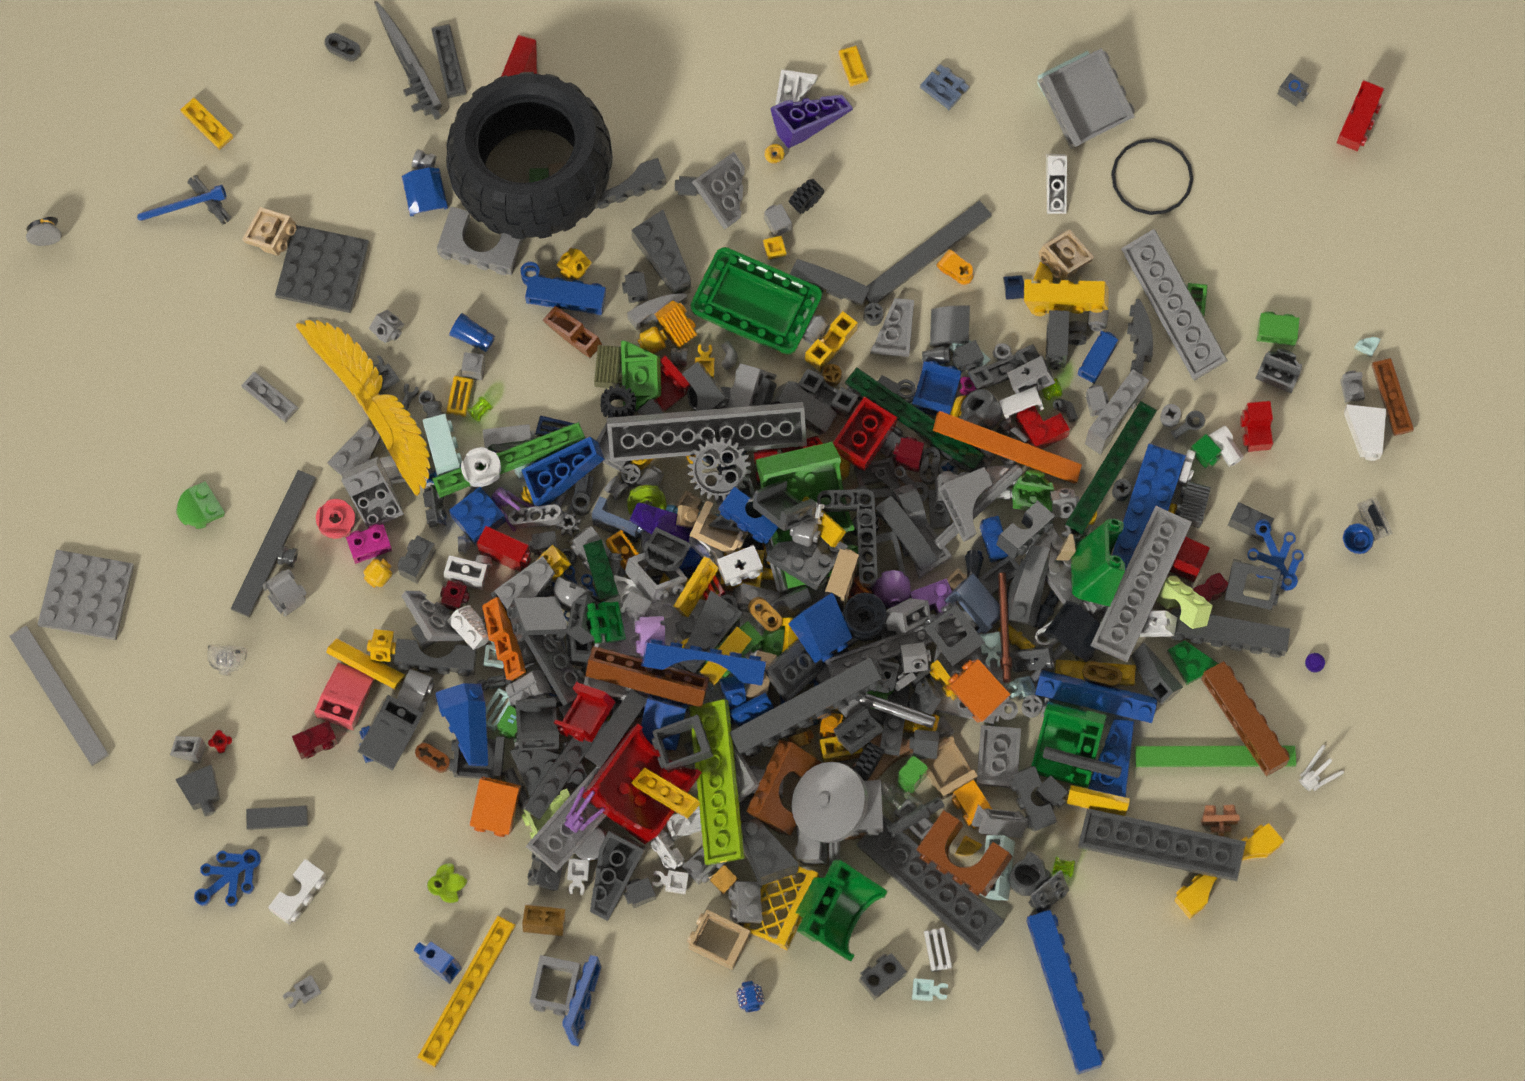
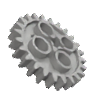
M721 436L720 442H717L716 438L713 437V443L705 439V446L699 443L700 450L693 449L696 456H689L693 464H687V467L692 468L688 475L694 476L690 483H697L694 489L701 488L700 495L707 492V499L714 495L715 501L718 500L719 496H722L723 500H725L726 495L734 487L737 489L739 486L742 488L746 487L743 480H750L745 474L751 473V470L746 469L747 466L751 465V462H745V459L749 457L748 454L742 455L745 449L740 448L738 450V442L731 445V438L724 442V438ZM725 452H730L733 455V459L726 463L722 460V455ZM707 455L713 457V463L709 466L702 463L703 457ZM717 464H721V467L737 465L736 468L723 469L720 474L717 471L702 473L703 469L716 468ZM727 472H734L736 479L728 482L725 479V475ZM708 475H714L717 478L714 485H708L705 482Z

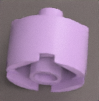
M664 616L639 617V621H635V633H639V641H635V650L637 654L640 653V657H643L645 642L650 643L651 639L663 641L662 645H665V625L660 624V621H664Z

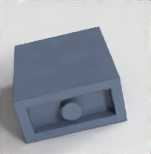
M599 497L592 512L593 525L613 534L622 530L626 537H628V540L636 543L638 538H641L642 531L645 532V530L628 520L609 513L607 499Z
M971 574L962 581L944 600L946 603L950 602L951 604L958 601L979 626L976 629L977 633H987L993 627L992 625L1000 619V604L974 574Z

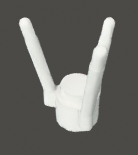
M1325 745L1321 746L1305 771L1300 774L1299 782L1309 792L1312 789L1316 791L1319 787L1344 773L1339 771L1318 782L1320 780L1318 775L1332 762L1331 758L1315 772H1309L1325 749Z

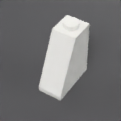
M1347 404L1344 416L1359 456L1365 457L1369 461L1380 459L1383 453L1386 409Z

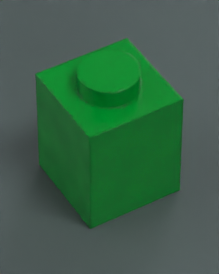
M1207 434L1191 446L1190 450L1195 451L1194 457L1205 469L1209 465L1213 467L1221 459L1222 450Z

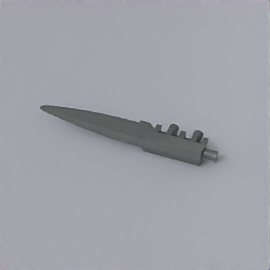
M374 1L384 29L408 78L410 87L403 90L406 97L412 94L416 95L418 103L411 105L413 112L424 110L425 116L432 114L435 120L440 119L442 116L439 110L442 104L421 63L392 18L379 2Z

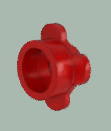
M217 730L212 738L209 739L208 745L217 749L218 753H224L227 745L232 743V738L226 736L222 730Z

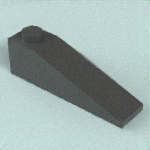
M1031 545L1007 590L1009 622L1036 626L1051 548Z
M608 831L599 849L590 907L591 913L606 921L609 920L647 846L629 837Z

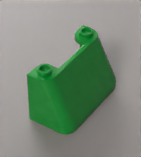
M1107 519L1075 545L1076 552L1071 557L1072 594L1076 598L1110 607L1125 572L1123 560L1119 556L1111 555L1117 538L1123 531V521Z

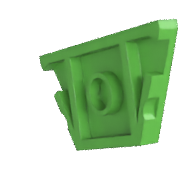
M623 340L621 341L622 385L626 386L625 390L630 388L631 393H635L636 409L634 412H636L651 399L661 396L660 356Z

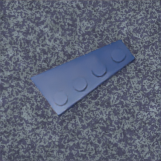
M590 955L588 962H585L583 976L576 985L575 997H572L570 1000V1010L563 1019L562 1025L571 1045L579 1046L581 1039L578 1038V1033L580 1029L584 1030L586 1023L584 1021L585 1009H590V991H595L602 967L597 956Z

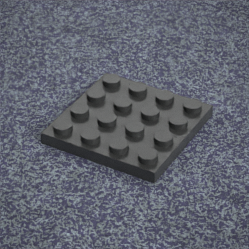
M296 225L295 234L291 236L275 297L351 313L369 240Z

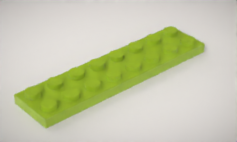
M723 699L705 703L702 705V708L691 706L689 707L690 717L698 715L702 720L713 753V757L695 763V769L702 772L697 779L698 800L701 803L699 810L705 865L744 859L733 742L730 735L731 722L728 700ZM692 728L693 750L695 754L701 752L695 730Z

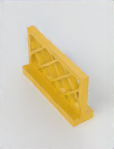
M799 866L797 873L806 875L803 882L795 884L792 875L787 877L791 878L793 886L782 890L779 882L782 879L774 882H777L780 891L771 895L768 894L767 888L769 884L774 882L763 885L760 890L761 902L768 900L771 906L770 910L762 912V917L773 913L776 922L765 926L762 918V928L757 930L749 928L751 923H745L743 926L750 930V934L774 943L787 951L803 917L795 912L813 878H821L819 873ZM795 889L797 894L795 900L787 903L784 893ZM782 895L785 904L774 908L771 898ZM787 908V917L778 920L775 911ZM778 925L780 932L777 939L770 937L767 929Z

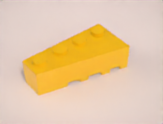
M1024 279V302L1035 316H1044L1050 310L1069 311L1074 314H1081L1084 311L1100 313L1103 310H1108L1109 288L1105 281H1078V284H1074V282L1069 280H1061L1059 284L1049 282V280H1041V283H1031L1032 279Z

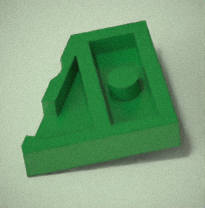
M1186 641L1167 650L1186 685L1202 678L1205 671L1219 664Z

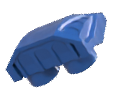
M429 167L414 170L402 176L410 217L426 211L444 208V210L448 209L439 168Z

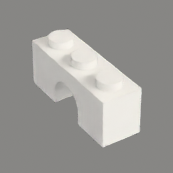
M304 859L293 874L294 878L301 883L300 892L295 896H287L280 891L268 907L273 914L289 925L292 921L296 922L299 919L301 909L311 903L314 898V892L317 889L320 890L326 882L325 873L306 859Z

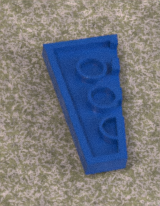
M1113 720L1103 751L1098 759L1102 762L1121 766L1120 777L1116 778L1093 772L1087 789L1126 798L1134 721Z

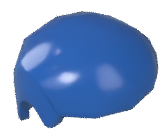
M1361 523L1349 525L1344 531L1342 538L1345 547L1355 554L1367 553L1374 543L1372 531Z

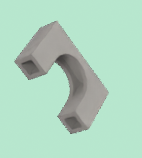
M451 207L437 246L438 255L446 260H451V258L458 260L464 265H476L482 270L491 269L500 275H512L523 239H515L511 235L502 233L500 241L493 249L486 252L474 251L464 242V236L471 219L470 213L466 210Z
M1134 369L1130 372L1089 428L1085 445L1100 455L1111 442L1113 434L1126 412L1130 408L1134 410L1144 397L1149 379Z

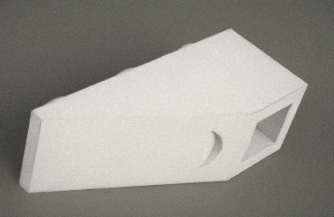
M1046 154L1047 214H1066V154Z

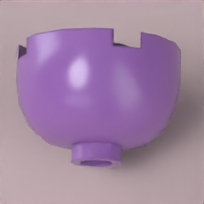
M896 570L881 573L882 577H879L875 586L871 588L872 594L879 597L884 603L885 608L889 609L908 600L911 592L909 577L904 576L903 572Z

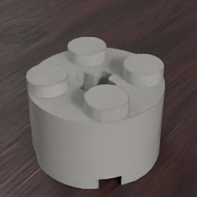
M289 569L281 571L263 583L264 591L268 589L270 595L267 596L270 602L280 614L284 612L283 616L285 617L305 604L306 601L305 589L295 583V577Z

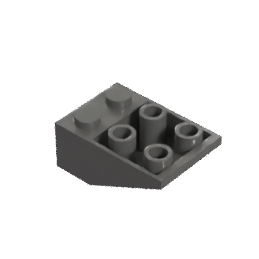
M387 695L381 702L357 752L393 770L423 713Z

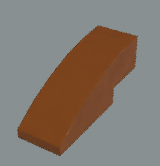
M556 306L543 319V322L588 358H591L596 353L598 345H603L597 335L587 330L581 322Z

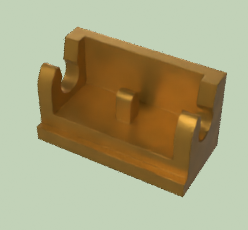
M525 905L522 922L523 932L563 936L565 909Z

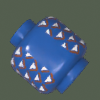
M753 981L743 982L741 984L742 987L736 991L739 1007L747 1013L760 1010L761 1006L765 1003L762 987L759 984H754Z

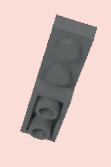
M1136 299L1135 304L1130 306L1129 316L1133 318L1132 323H1128L1127 334L1130 335V341L1134 342L1133 354H1136L1135 360L1131 362L1130 372L1134 369L1142 375L1144 362H1151L1153 356V335L1145 307L1140 299Z

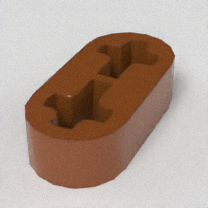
M421 743L416 747L415 754L417 759L431 769L444 773L450 768L448 756L430 744ZM427 748L431 758L427 755L421 757L420 750ZM436 758L439 761L445 759L446 765L438 767V763L434 759Z

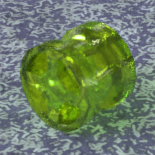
M1054 378V384L1042 389L1047 401L1052 400V397L1063 395L1057 378Z

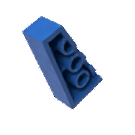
M588 437L522 469L521 471L534 505H549L604 461L605 458L599 442L592 437Z

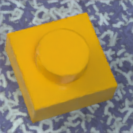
M782 235L763 240L767 260L786 256Z

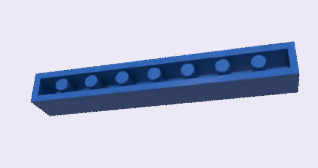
M1051 910L1028 916L1026 922L1076 1073L1078 1075L1101 1068L1104 1057L1101 1049L1097 1050L1095 1044L1097 1036L1095 1031L1090 1029L1089 1023L1091 1018L1089 1012L1084 1011L1082 1003H1085L1082 992L1077 990L1076 984H1078V979L1075 972H1071L1069 966L1072 964L1069 953H1065L1063 945H1065L1064 937L1057 930V926H1059L1058 919L1055 914L1052 915Z

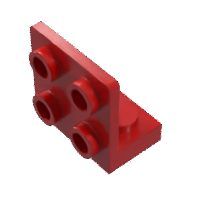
M665 355L660 359L661 396L655 399L664 411L687 395V390L690 387V383Z
M1185 536L1169 572L1195 582L1210 547Z

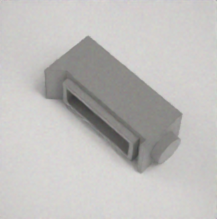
M529 424L484 429V447L492 452L505 451L535 439L534 430L530 431Z
M978 804L972 826L980 827L978 831L980 834L1022 838L1027 826V819L1019 811L1016 813L994 809L983 810Z

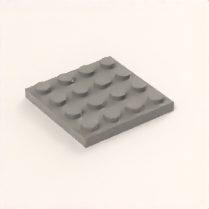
M56 550L38 626L116 640L134 564Z

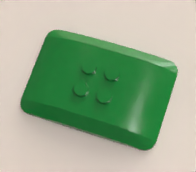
M722 247L716 251L691 301L690 307L693 314L719 327L778 352L792 354L797 350L821 301L822 292L819 287L730 248Z

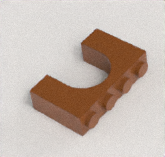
M780 740L746 812L758 818L777 833L791 836L796 822L793 813L784 808L780 802L779 787L781 781L790 772L802 778L808 770L822 763L793 742Z
M943 810L916 849L920 854L919 858L927 864L932 862L937 865L936 869L942 874L946 875L947 872L953 876L952 880L962 886L965 883L969 886L968 890L976 896L982 894L986 897L1013 856L1007 850L992 842L983 857L975 865L965 868L955 866L950 861L949 848L964 825L960 820Z

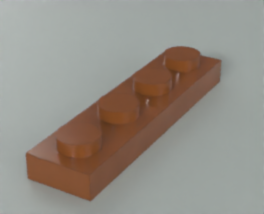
M1392 359L1372 362L1371 366L1393 435L1398 436L1413 432L1414 428Z

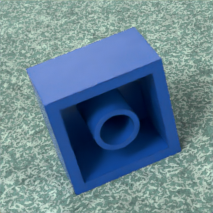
M478 487L449 510L451 518L475 546L485 526L496 530L506 522L505 515L481 487Z

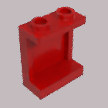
M576 682L573 690L578 694L563 721L555 720L554 725L558 727V732L566 737L572 735L580 742L585 740L592 743L615 701L607 692Z

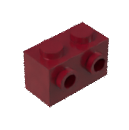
M901 437V441L896 443L893 453V460L896 461L895 467L901 466L905 470L918 473L923 456L924 443L917 441L913 437Z
M329 720L292 736L301 760L311 758L323 750H330L338 744Z

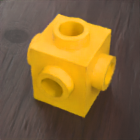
M570 247L561 256L560 261L556 265L561 269L560 273L565 278L578 280L585 274L586 269L592 262L581 250Z
M551 545L539 557L543 556L555 572L552 577L553 580H556L572 565L564 553L554 545Z
M374 629L372 640H368L367 651L370 652L371 660L390 662L392 654H395L396 650L394 631Z

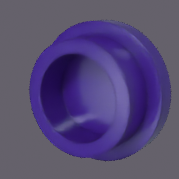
M1311 653L1305 660V666L1310 672H1320L1325 666V659L1319 653Z

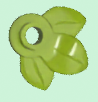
M448 863L437 869L436 875L429 879L427 888L431 894L440 896L444 902L455 903L459 900L457 891L464 888L467 879L460 874L454 873V865ZM439 882L441 887L437 888L434 883Z

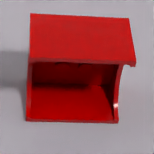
M637 724L625 733L585 789L582 797L586 799L591 791H595L589 803L598 810L605 808L603 813L643 844H646L659 835L675 811L636 788L632 781L646 768L688 793L702 772L698 769L683 767L668 773L665 768H661L658 761L659 751L655 750L654 746L645 738L642 733L643 727Z

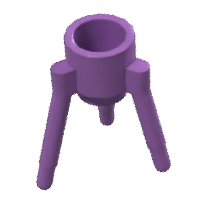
M502 487L498 488L491 496L496 506L505 515V520L513 532L516 531V528L509 522L502 506L507 507L510 504L516 510H520V507L512 501L513 499L527 508L534 507Z
M584 786L581 787L570 812L565 817L567 820L564 825L575 833L579 829L584 831L587 825L605 811V808H601L583 822L585 818L581 816V813L595 794V791H591L579 810L575 812L585 790Z

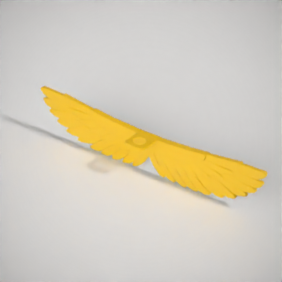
M305 320L306 325L297 323V329L310 347L338 376L369 417L403 479L406 480L413 493L418 496L420 494V486L425 489L427 485L426 479H429L427 468L430 469L431 466L427 458H430V455L425 448L427 443L419 436L422 432L416 426L415 420L410 417V412L402 409L404 405L398 402L397 397L388 394L378 395L382 388V375H379L377 367H374L372 359H368L365 350L362 351L359 343L355 342L354 345L348 333L345 336L339 327H336L335 330L331 324L326 323L325 326L319 320H316V324L311 320Z

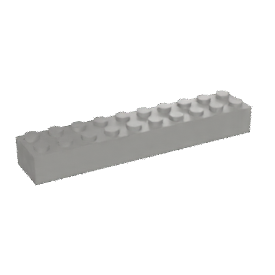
M803 402L607 418L610 462L696 455L693 449L699 451V443L705 446V439L713 443V437L716 438L717 442H720L721 436L724 438V442L731 438V445L738 442L737 449L744 448V451L807 446Z

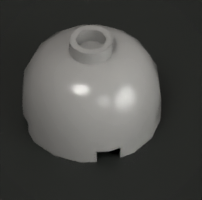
M560 576L556 580L553 589L554 597H558L561 609L568 612L571 611L572 602L584 595L593 597L594 594L591 590Z

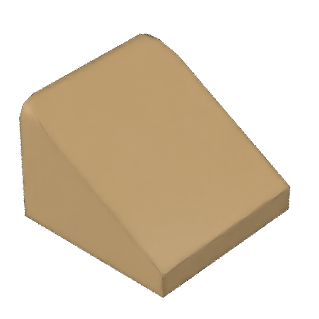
M1069 534L1064 541L1056 560L1069 561L1076 552L1073 534Z

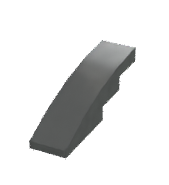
M799 259L796 260L790 272V275L819 287L822 293L825 291L841 300L845 298L859 306L863 304L870 289L834 271Z
M631 689L584 757L601 768L639 714L647 699Z

